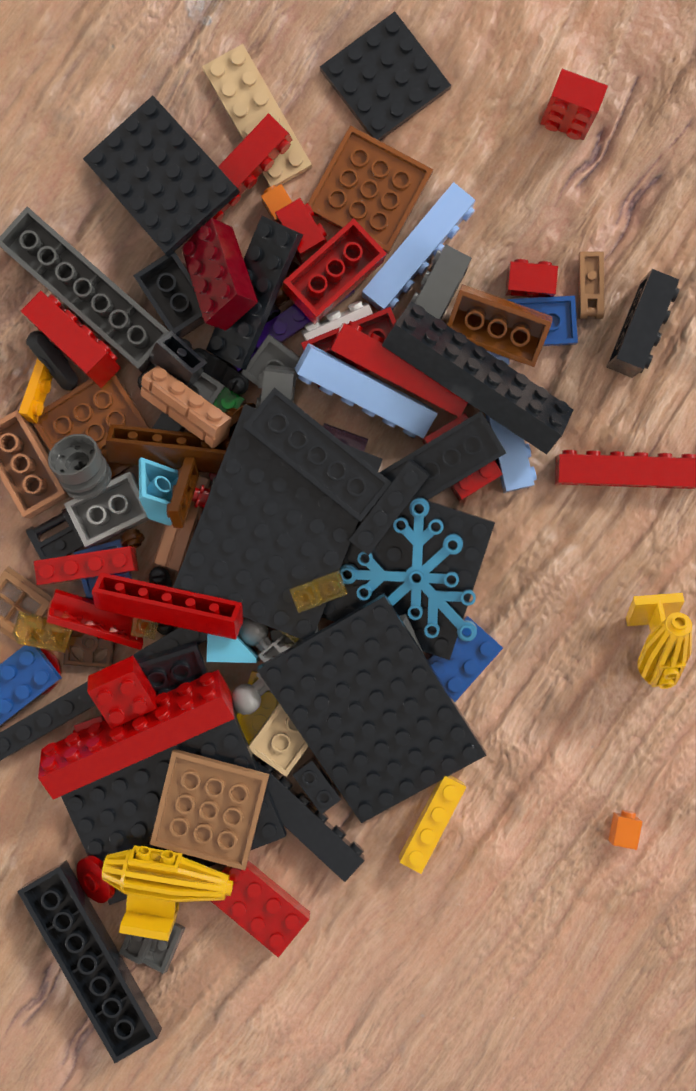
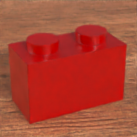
M516 259L514 262H510L507 269L506 296L539 298L554 297L556 295L558 266L552 265L548 261H540L538 264L528 263L529 261L525 259Z

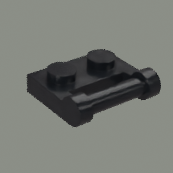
M66 508L61 510L62 513L35 528L32 526L26 529V533L41 560L68 556L85 547ZM67 521L69 527L41 542L40 535Z

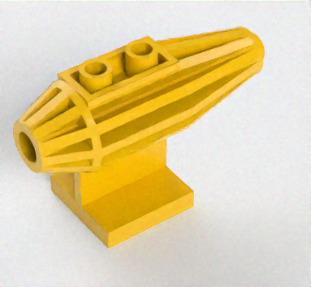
M683 593L634 596L626 615L627 626L649 625L650 634L640 653L637 666L640 675L651 687L668 689L676 685L692 653V622L687 615L680 613L684 604Z
M134 845L133 849L107 854L102 869V880L122 893L127 894L126 912L121 921L119 933L163 941L169 940L179 911L180 902L225 900L226 895L231 896L233 881L229 880V875L182 856V853L153 849L147 846Z

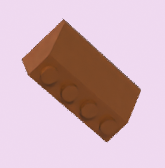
M462 284L447 326L464 334L467 339L489 352L535 367L551 327L552 316Z

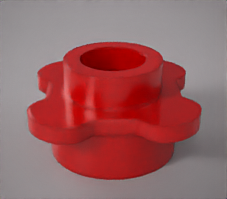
M201 485L200 489L195 488L192 502H195V508L198 506L205 507L210 494V490L204 488L205 485Z

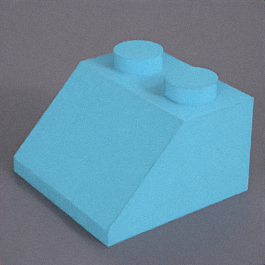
M141 457L139 459L140 502L148 519L171 526L172 522L167 517L166 509L167 504L171 503L173 486L178 481V470Z
M239 633L236 640L207 634V662L257 663L260 660L259 654L241 640Z

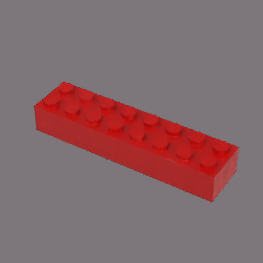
M219 670L205 673L192 682L183 683L172 691L157 695V709L111 729L105 720L100 723H94L78 733H71L65 739L56 743L47 744L41 749L38 779L54 800L235 719L231 691Z

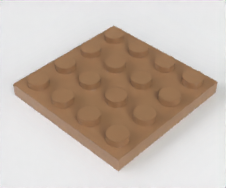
M174 749L171 754L150 845L245 870L270 774Z

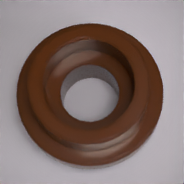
M131 529L121 535L122 547L132 546L138 548L142 545L141 542L145 537L140 533L139 529Z

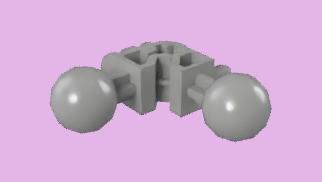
M245 618L239 631V637L246 645L257 646L261 651L258 656L263 662L294 646L293 643L285 644L284 641L287 635L281 636L272 643L267 637L269 633L268 626ZM259 673L256 674L259 679L254 684H241L232 692L233 709L239 714L249 715L254 713L260 707L261 696L268 690L271 691Z

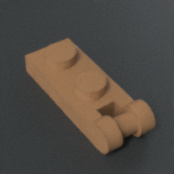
M604 251L579 252L578 318L587 319V317H595V319H603ZM588 301H595V307H588Z

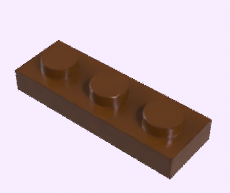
M185 457L182 467L178 470L177 484L172 489L171 503L167 504V517L171 519L173 528L184 527L197 485L199 471L194 457Z

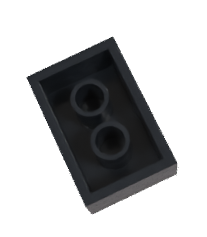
M175 252L169 257L165 254L133 275L169 331H173L179 338L184 337L205 323L190 274Z

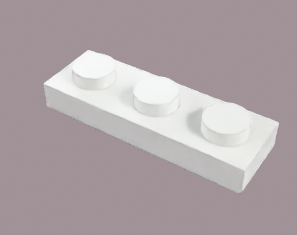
M361 301L354 302L348 306V310L341 313L339 310L332 312L326 316V320L320 323L317 322L315 325L312 322L305 325L306 329L301 331L305 341L341 327L342 323L349 324L350 321L354 322L373 314L370 305Z

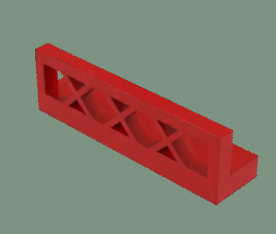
M55 589L47 611L46 622L141 650L143 647V634L149 621L98 610L95 608L94 600Z

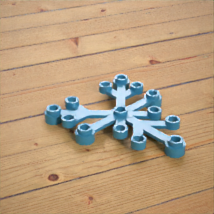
M416 498L409 506L410 513L414 516V530L409 526L407 519L403 517L397 518L393 524L394 530L402 533L413 545L412 566L406 572L384 571L373 559L372 553L368 555L370 558L369 562H363L361 555L366 553L362 551L358 555L357 560L360 565L367 566L369 570H358L355 565L347 563L340 568L338 577L345 584H351L355 580H370L357 589L356 594L360 600L369 599L372 591L383 581L404 582L387 598L393 606L411 590V606L408 609V616L412 620L420 619L423 614L421 607L422 590L428 597V623L425 626V635L429 638L438 636L440 631L437 624L439 608L457 628L458 637L463 641H471L477 634L476 625L472 621H464L446 601L462 602L464 605L470 606L476 600L475 593L472 590H465L463 592L437 591L429 584H445L448 587H455L458 584L459 576L455 572H448L447 574L430 572L448 555L458 554L462 550L463 540L457 534L446 536L443 547L422 565L423 545L434 535L440 534L444 525L441 520L433 519L429 523L428 528L424 530V517L428 514L430 506L424 498ZM421 504L424 507V511L417 513L415 505ZM403 521L406 525L405 529H398L397 522ZM432 523H439L441 529L434 531L431 527ZM452 540L456 541L458 547L451 549L448 543ZM345 570L350 571L352 577L349 579L345 578L343 572ZM419 574L421 580L419 582L413 581L412 575ZM450 575L456 578V582L453 584L447 581V577ZM360 589H367L369 592L368 596H362ZM467 593L473 596V600L470 602L464 600V595ZM411 609H419L420 614L418 616H413L411 614ZM434 626L437 632L430 634L427 628ZM469 628L472 633L469 636H465L462 630Z

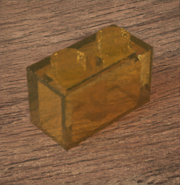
M19 612L12 633L17 644L65 653L72 632L71 629L46 622L47 617Z

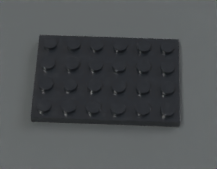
M153 95L83 158L168 257L240 193L231 180Z

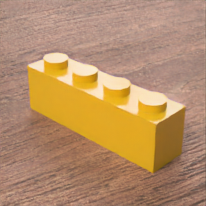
M451 775L448 777L444 776L442 780L437 782L398 856L401 864L422 874L466 789L464 782Z

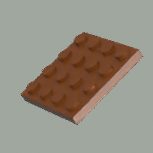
M350 125L308 204L311 206L315 216L340 229L354 218L382 249L389 254L428 183L433 169Z
M116 374L102 388L92 379H89L45 407L42 415L39 416L37 424L33 423L49 450L64 437L73 434H84L90 436L97 443L106 462V439L110 424L149 428ZM107 462L111 468V480L134 466L132 464Z

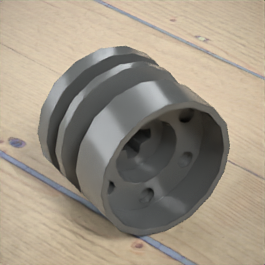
M73 434L64 437L49 452V467L70 497L77 500L95 497L104 491L110 483L112 476L111 468L102 455L97 443L90 436Z

